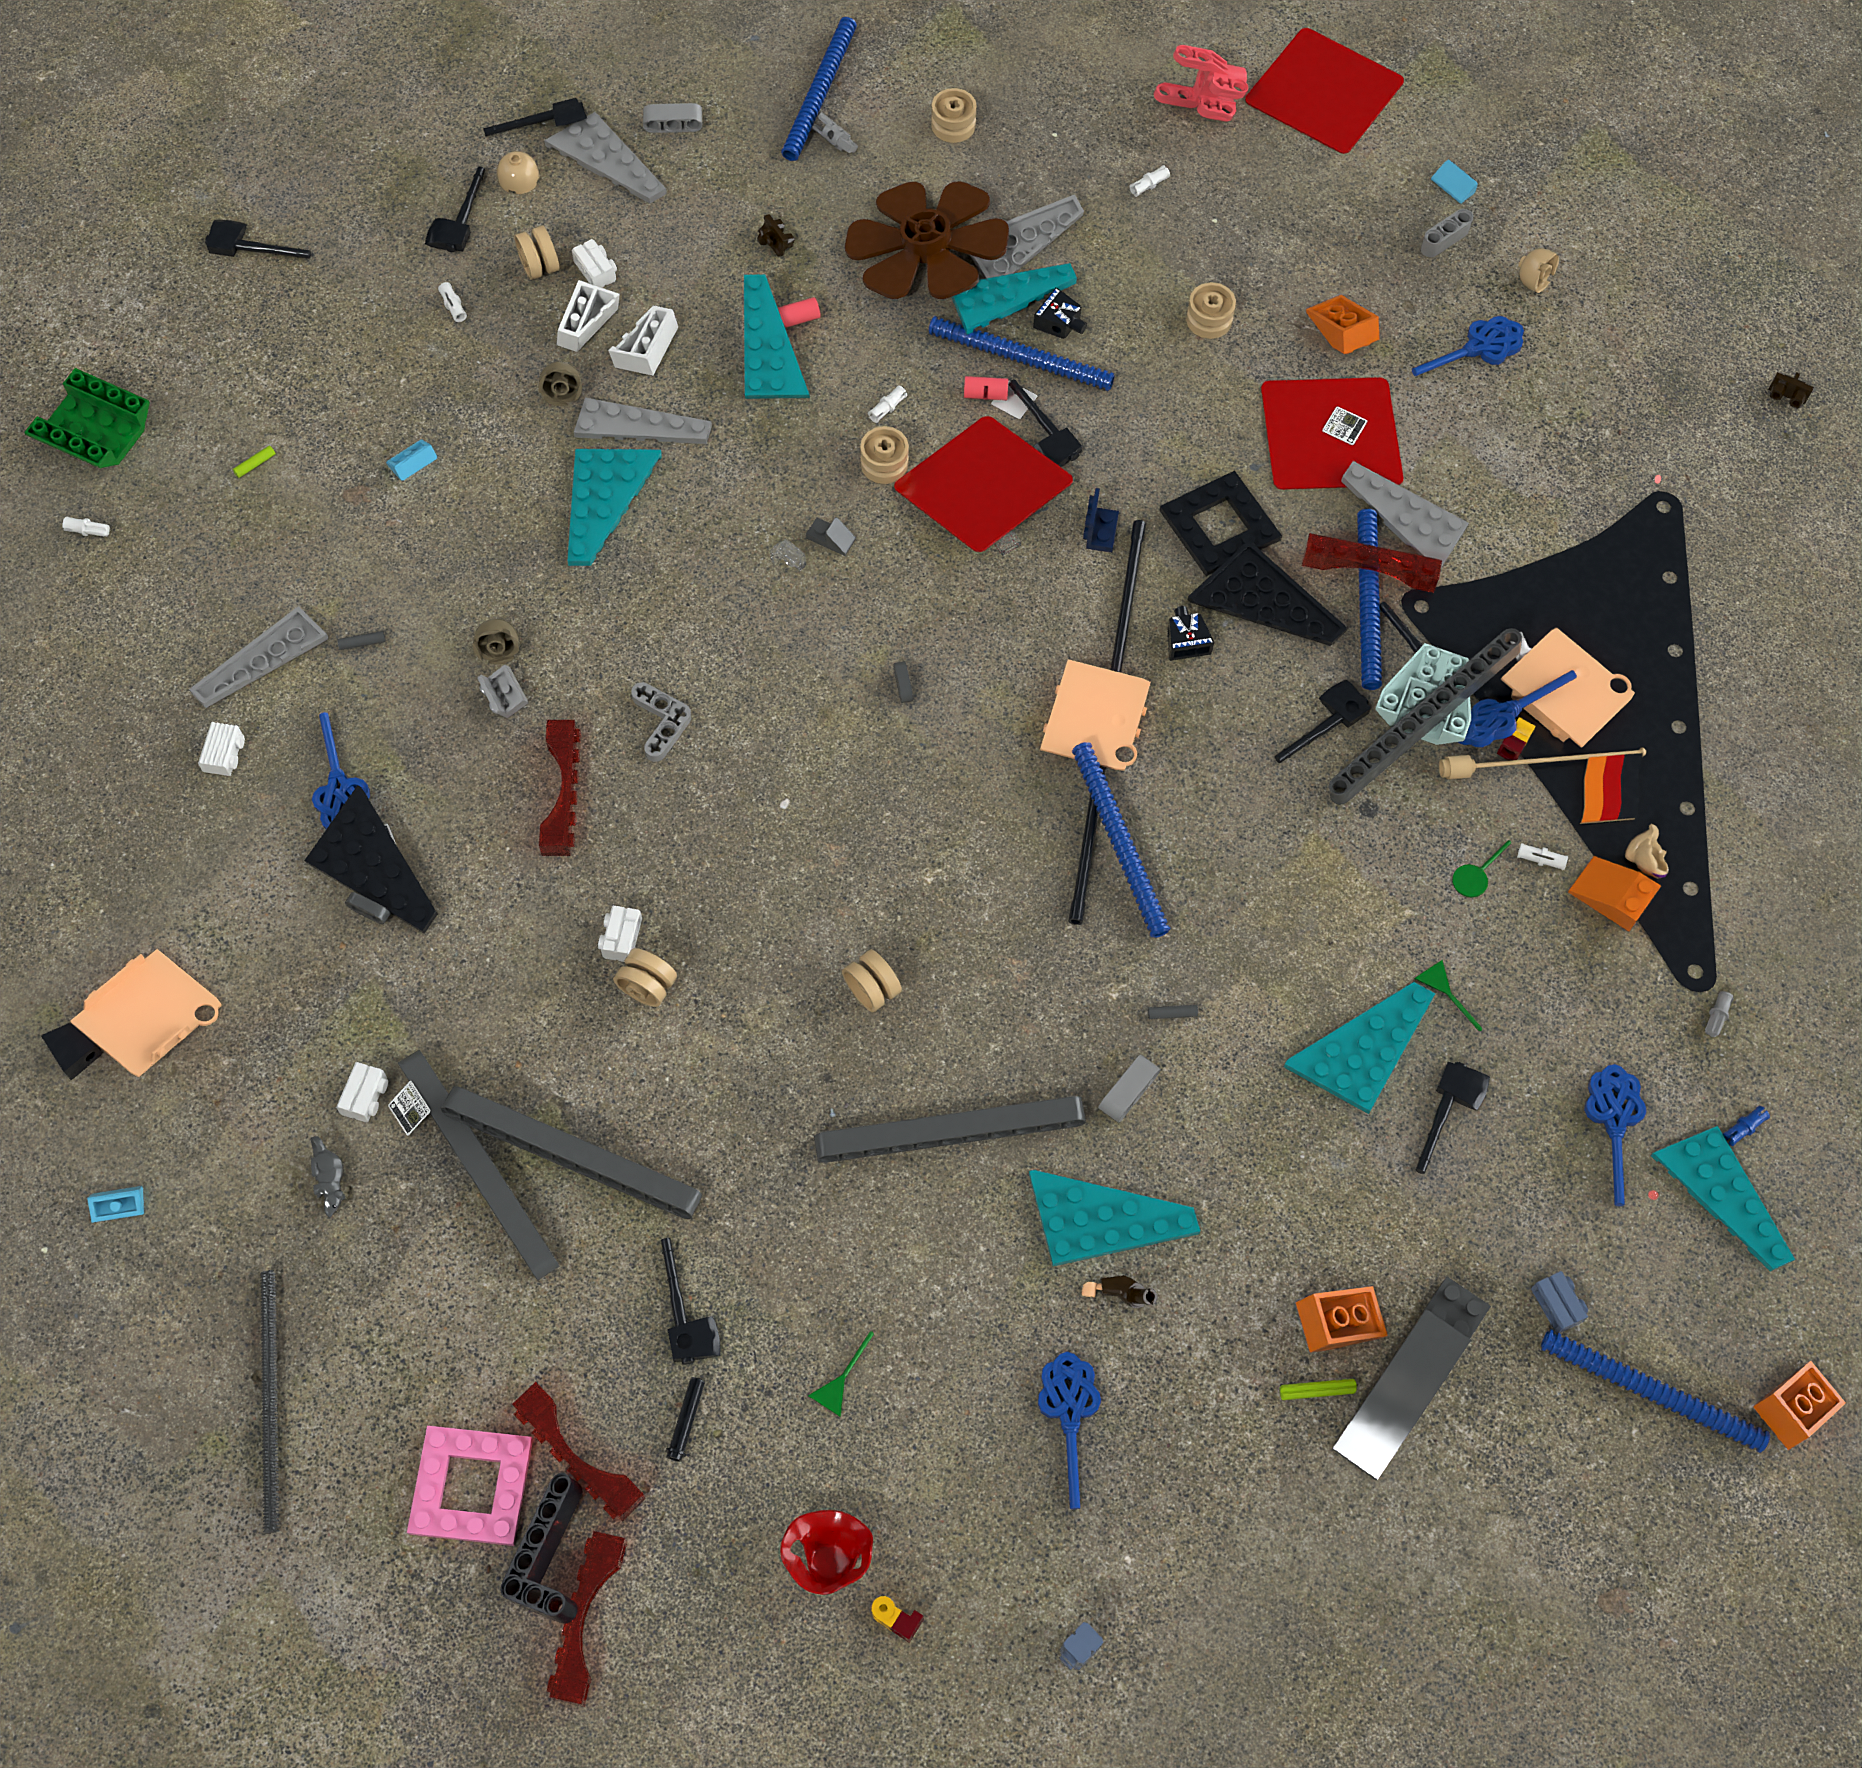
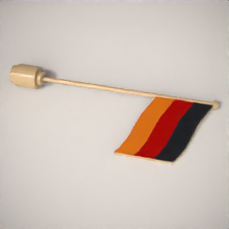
M1640 748V750L1487 763H1475L1474 759H1471L1469 755L1447 756L1439 761V773L1442 778H1447L1448 780L1471 778L1476 768L1588 759L1584 776V811L1580 824L1634 820L1639 806L1641 758L1646 755V750Z

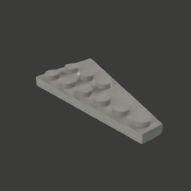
M1074 194L1006 221L1009 226L1008 246L1006 253L1001 258L985 260L970 256L983 279L1014 274L1081 218L1084 210Z
M1354 461L1342 477L1341 482L1359 499H1363L1370 506L1369 509L1375 510L1384 519L1383 523L1407 546H1411L1418 553L1417 556L1422 561L1425 560L1432 567L1431 570L1437 575L1469 523Z

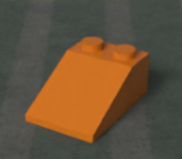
M1343 295L1306 309V313L1329 344L1343 354L1352 353L1358 348L1368 346L1372 342L1380 340L1379 316Z
M1594 856L1568 893L1630 932L1661 885L1641 872Z
M1373 1286L1315 1293L1296 1302L1310 1353L1332 1350L1388 1336Z
M1809 1361L1764 1396L1753 1407L1789 1450L1815 1433L1846 1402L1813 1362Z

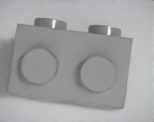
M502 666L488 678L483 675L477 677L481 684L479 688L490 701L489 707L494 714L509 718L529 703L509 666Z

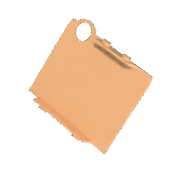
M1555 628L1516 663L1501 680L1513 689L1511 698L1518 701L1573 670L1577 675L1576 679L1529 704L1524 709L1550 730L1553 736L1558 737L1563 742L1570 738L1582 748L1632 699L1635 692L1631 690V682L1627 677L1609 672L1563 632ZM1615 678L1622 679L1627 684V691L1616 693L1611 689L1610 681Z
M1068 659L1061 683L1056 687L1055 693L1057 696L1049 722L1044 725L1043 732H1045L1040 750L1075 759L1076 755L1072 754L1073 748L1080 743L1090 742L1092 744L1091 749L1095 751L1094 755L1097 756L1096 762H1099L1100 766L1125 771L1126 766L1132 765L1137 758V750L1133 746L1135 737L1139 738L1141 729L1138 727L1141 717L1145 716L1147 707L1144 706L1151 682L1143 678ZM1121 747L1130 748L1134 753L1133 759L1129 762L1119 761L1115 755L1117 749Z
M156 949L146 958L140 954L135 959H131L115 976L98 990L91 992L88 998L84 1000V1010L70 1022L131 1074L140 1077L199 1025L208 1026L214 1023L218 1018V1009L222 1004L213 994ZM204 1005L210 1006L215 1010V1015L209 1021H200L195 1017L197 1008Z

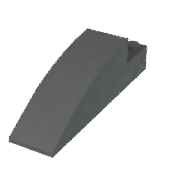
M1446 1277L1332 1450L1377 1481L1470 1343V1338L1491 1306L1449 1277Z

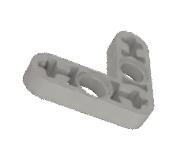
M644 682L637 683L631 690L634 703L663 719L645 744L646 757L650 761L658 762L665 758L690 723L691 710L686 704ZM644 691L646 692V696H645V695H641L640 697H638V692H639V693H643ZM660 700L668 703L663 709L655 707V704ZM682 712H684V713H685V717H684V716H680V717L678 718V720H677V715H676V714H677V713H678V714H681ZM666 728H671L675 732L672 736L665 737L662 735V731ZM659 745L660 752L655 751L652 753L651 748L656 749Z

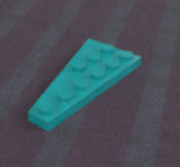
M1071 263L981 279L972 289L951 298L966 335L973 333L974 328L979 326L983 328L989 325L991 320L996 318L1002 319L1028 307V303L1034 300L1038 302L1044 299V295L1051 293L1055 287L1064 290L1076 284L1077 277Z
M744 275L745 399L810 398L766 275Z
M1718 1126L1652 1153L1651 1157L1668 1169V1173L1674 1179L1677 1178L1687 1188V1192L1716 1220L1719 1219L1728 1227L1727 1230L1733 1236L1736 1235L1747 1246V1250L1769 1271H1773L1795 1260Z

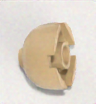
M514 151L504 155L498 163L497 177L500 186L505 191L509 192L510 190L515 191L516 194H523L536 187V182L539 179V170L531 156L521 151Z
M1539 248L1529 252L1527 256L1524 255L1518 265L1520 267V280L1523 285L1537 293L1542 292L1550 283L1547 281L1549 275L1554 276L1558 267L1559 256L1556 255L1557 253Z

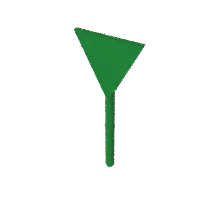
M1443 960L1414 978L1445 993L1478 1031H1482V1027L1451 993Z
M872 1331L868 1333L840 1377L808 1396L841 1417L845 1379L874 1333Z

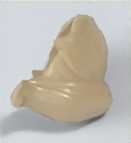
M1650 824L1649 830L1637 835L1629 843L1625 857L1630 862L1636 863L1642 873L1659 879L1666 877L1669 869L1664 860L1666 851L1662 850L1657 842L1659 830L1655 825Z

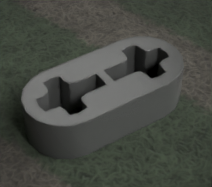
M906 662L894 663V674L901 703L913 701V694Z
M351 892L345 901L346 906L376 923L383 925L390 916V912L385 907L358 893Z

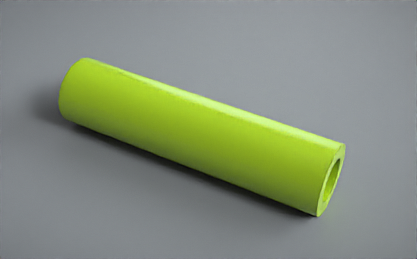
M269 445L232 470L240 478L276 455V453Z

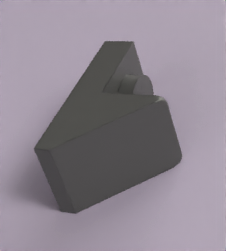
M816 517L806 533V539L843 556L847 555L856 540V537L837 517L834 518L832 523Z

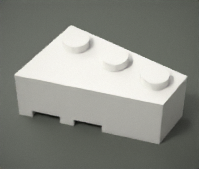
M578 280L558 328L557 345L578 352L618 310L620 294Z
M652 306L635 323L636 327L629 334L626 332L622 336L623 340L616 347L612 346L608 350L615 368L654 375L678 329L673 310L658 306Z

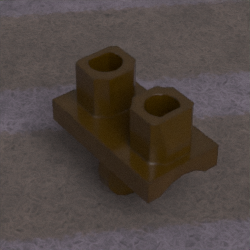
M770 214L764 215V224L759 228V235L757 237L760 245L768 244L779 257L784 255L785 249L793 246L795 238L791 233H783L785 227L781 219L774 220Z
M1777 372L1768 390L1771 391L1770 398L1781 400L1783 396L1790 399V406L1798 409L1802 404L1805 405L1814 387L1798 380L1801 373L1796 372L1794 377Z

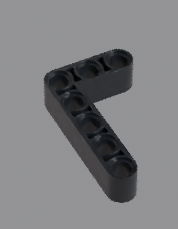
M559 1473L551 1479L502 1581L500 1590L503 1597L519 1607L559 1623L567 1624L574 1620L577 1615L578 1607L576 1602L559 1591L541 1585L542 1579L583 1493L581 1484L567 1474Z

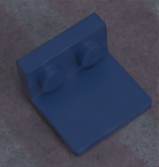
M1095 488L1094 496L1090 495L1083 539L1087 540L1086 549L1112 553L1119 511L1097 508L1100 488Z

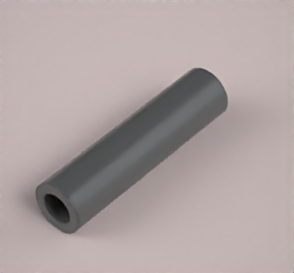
M384 631L340 638L337 639L339 650L383 643L386 640Z
M1197 1004L1148 1007L1149 1019L1198 1017Z

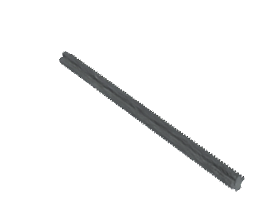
M274 1270L260 1273V1278H262L260 1280L262 1281L260 1283L262 1284L260 1286L262 1287L261 1341H263L261 1343L263 1344L261 1346V1357H263L261 1359L263 1360L261 1362V1370H263L261 1372L263 1373L261 1375L263 1376L262 1412H264L262 1413V1425H264L262 1427V1435H264L262 1437L264 1438L262 1440V1445H264L262 1447L264 1448L262 1450V1455H264L262 1457L264 1458L262 1465L265 1468L263 1469V1478H265L263 1479V1488H265L263 1489V1495H265L263 1496V1505H265L263 1507V1512H265L263 1513L265 1515L263 1517V1522H265L263 1524V1529H265L263 1532L265 1534L279 1532V1530H276V1528H279L276 1526L279 1525V1523H276L279 1521L276 1520V1518H279L276 1516L279 1515V1513H276V1511H279L276 1509L279 1508V1506H276L279 1504L276 1503V1501H279L276 1499L279 1498V1496H276L279 1494L276 1493V1491H279L276 1489L279 1488V1486H276L279 1484L276 1483V1481H279L276 1479L279 1478V1476H276V1474H279L276 1472L279 1471L276 1469L279 1466L275 1465L279 1463L275 1462L278 1461L275 1459L278 1458V1456H275L278 1454L277 1452L275 1453V1451H278L275 1449L278 1448V1446H275L278 1444L275 1443V1441H278L275 1439L278 1438L275 1436L278 1435V1433H275L278 1431L275 1429L278 1428L275 1426L278 1425L275 1423L278 1421L275 1420V1418H278L275 1416L278 1415L275 1413L278 1412V1410H275L278 1408L275 1406L278 1405L275 1403L278 1402L275 1400L278 1399L275 1397L278 1395L275 1392L278 1391L274 1390L277 1389L274 1387L277 1386V1384H274L277 1383L275 1380L277 1378L274 1377L277 1376L274 1374L277 1373L274 1371L277 1370V1368H274L277 1366L274 1364L277 1363L274 1361L277 1360L274 1358L277 1357L274 1355L277 1354V1352H274L277 1350L274 1348L277 1347L274 1345L277 1344L274 1342L277 1341L274 1339L277 1338V1336H274L277 1334L275 1333L277 1330L274 1329L277 1328L274 1326L277 1325L274 1323L277 1322L274 1320L276 1319V1311L273 1310L276 1309L273 1307L276 1306L273 1304L276 1303L273 1301L276 1300V1298H273L276 1297V1289H274L276 1286L273 1285L276 1284L273 1282L276 1281L273 1279L276 1278L273 1276L276 1275L273 1273Z

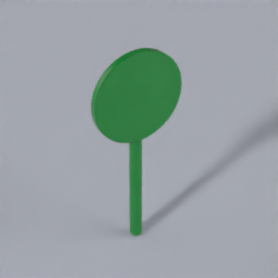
M1508 840L1480 868L1470 864L1457 868L1452 877L1453 886L1456 891L1470 898L1482 895L1488 887V878L1484 870L1511 845V841Z

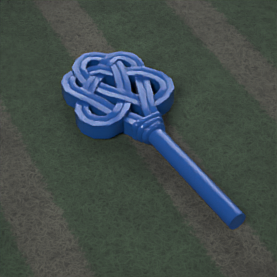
M1503 316L1493 317L1488 322L1483 320L1474 321L1468 330L1467 337L1469 341L1462 349L1412 368V373L1414 376H1418L1464 356L1476 357L1481 355V358L1486 363L1499 365L1505 361L1507 356L1520 352L1523 344V326L1518 322L1509 321Z
M1571 670L1518 701L1511 700L1504 703H1498L1493 699L1479 701L1471 709V722L1465 739L1458 743L1474 747H1484L1493 740L1504 739L1513 735L1517 727L1515 717L1520 714L1522 708L1576 679V673Z
M324 712L319 714L331 771L328 775V785L319 787L313 793L312 802L316 810L321 813L320 820L326 830L331 823L330 819L333 821L347 801L348 794L350 796L357 785L362 787L368 799L370 798V788L363 779L356 777L347 779L343 770L340 769L329 715Z
M1613 1064L1607 1066L1602 1072H1596L1589 1079L1588 1090L1591 1096L1585 1102L1584 1111L1593 1122L1604 1123L1609 1138L1612 1139L1614 1205L1624 1206L1622 1138H1624L1626 1126H1635L1640 1123L1647 1111L1645 1103L1639 1096L1641 1090L1639 1080L1634 1075L1628 1074L1621 1066ZM1612 1090H1614V1091L1617 1093L1616 1098H1615V1096H1614ZM1625 1099H1626L1627 1102H1626V1104H1625V1106H1624V1109H1623V1108H1622V1105H1623V1103H1624V1101H1625ZM1633 1109H1635L1636 1114L1631 1116Z
M1064 1352L1054 1362L1047 1363L1042 1369L1041 1381L1044 1388L1038 1396V1407L1046 1417L1060 1419V1426L1063 1433L1066 1434L1070 1509H1080L1076 1434L1079 1432L1081 1424L1080 1417H1091L1098 1412L1101 1398L1099 1391L1093 1385L1095 1378L1093 1367L1088 1362L1081 1361L1075 1354ZM1067 1362V1363H1069V1364H1071V1365H1070V1366H1066V1365H1063V1364ZM1067 1379L1072 1382L1070 1390H1068L1065 1384ZM1079 1387H1080V1388H1082L1083 1390H1082V1392H1081V1394H1080V1397H1079V1399H1078V1402H1077V1401L1075 1400V1398H1076V1396H1077V1393H1078V1390H1079ZM1056 1388H1057V1390H1058V1392H1059L1061 1398L1063 1399V1402H1061V1400H1060V1398H1059V1396H1058V1394H1057V1392H1056V1390H1055ZM1090 1396L1092 1404L1088 1407H1085L1087 1400ZM1047 1398H1049L1053 1408L1048 1406L1046 1402ZM1069 1409H1070V1410L1072 1411V1413H1073V1414H1072V1418H1071V1422H1070V1419H1069V1416H1068V1413H1067V1411H1068Z

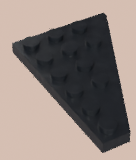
M1250 540L1196 588L1187 599L1190 603L1329 646L1334 644L1347 631V627Z
M357 785L304 861L355 893L382 905L390 914L425 934L438 913L364 790Z

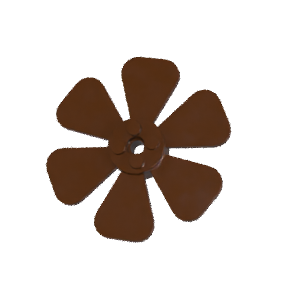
M907 182L884 191L876 199L877 209L900 224V229L872 220L860 219L849 226L845 242L846 255L848 258L857 261L903 249L871 266L864 272L863 283L868 289L890 299L902 298L911 290L919 264L927 263L928 290L930 295L937 299H946L972 289L979 282L978 270L951 253L950 250H956L985 260H997L1007 251L1009 226L1006 221L994 218L951 230L988 209L990 205L988 193L965 182H952L943 189L937 209H927L924 186L918 182Z

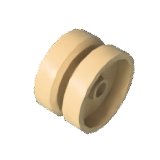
M958 88L945 89L934 97L931 126L936 137L946 142L957 143L967 140L973 135L976 128L977 111L974 97L967 91Z
M543 225L533 228L531 237L526 232L514 235L520 261L530 280L542 277V267L548 274L559 271V262L553 243Z
M1204 283L1196 287L1190 295L1186 321L1189 329L1202 338L1214 339L1225 335L1232 326L1236 306L1234 293L1228 287L1219 283Z
M887 426L876 427L865 434L860 445V462L865 476L873 482L880 484L894 483L904 476L909 464V445L904 434L893 427Z
M633 948L624 960L626 966L619 968L613 978L614 983L633 999L652 1007H658L666 996L665 989H669L677 978V973L658 956L642 949Z
M872 949L859 957V964L852 962L842 969V975L849 989L858 1001L872 1013L884 1005V998L891 1000L902 992L900 982L891 967Z

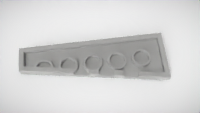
M585 398L574 429V437L591 439L614 437L615 440L636 438V441L657 439L658 442L707 444L712 421Z
M298 606L191 687L189 691L207 708L329 639L328 635Z

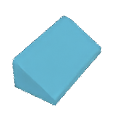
M1450 160L1444 162L1431 177L1433 182L1460 204L1475 193L1478 185L1474 179Z
M419 440L389 459L386 464L399 479L405 480L436 460L437 455L429 443Z
M142 1186L94 1193L87 1198L92 1223L144 1214Z

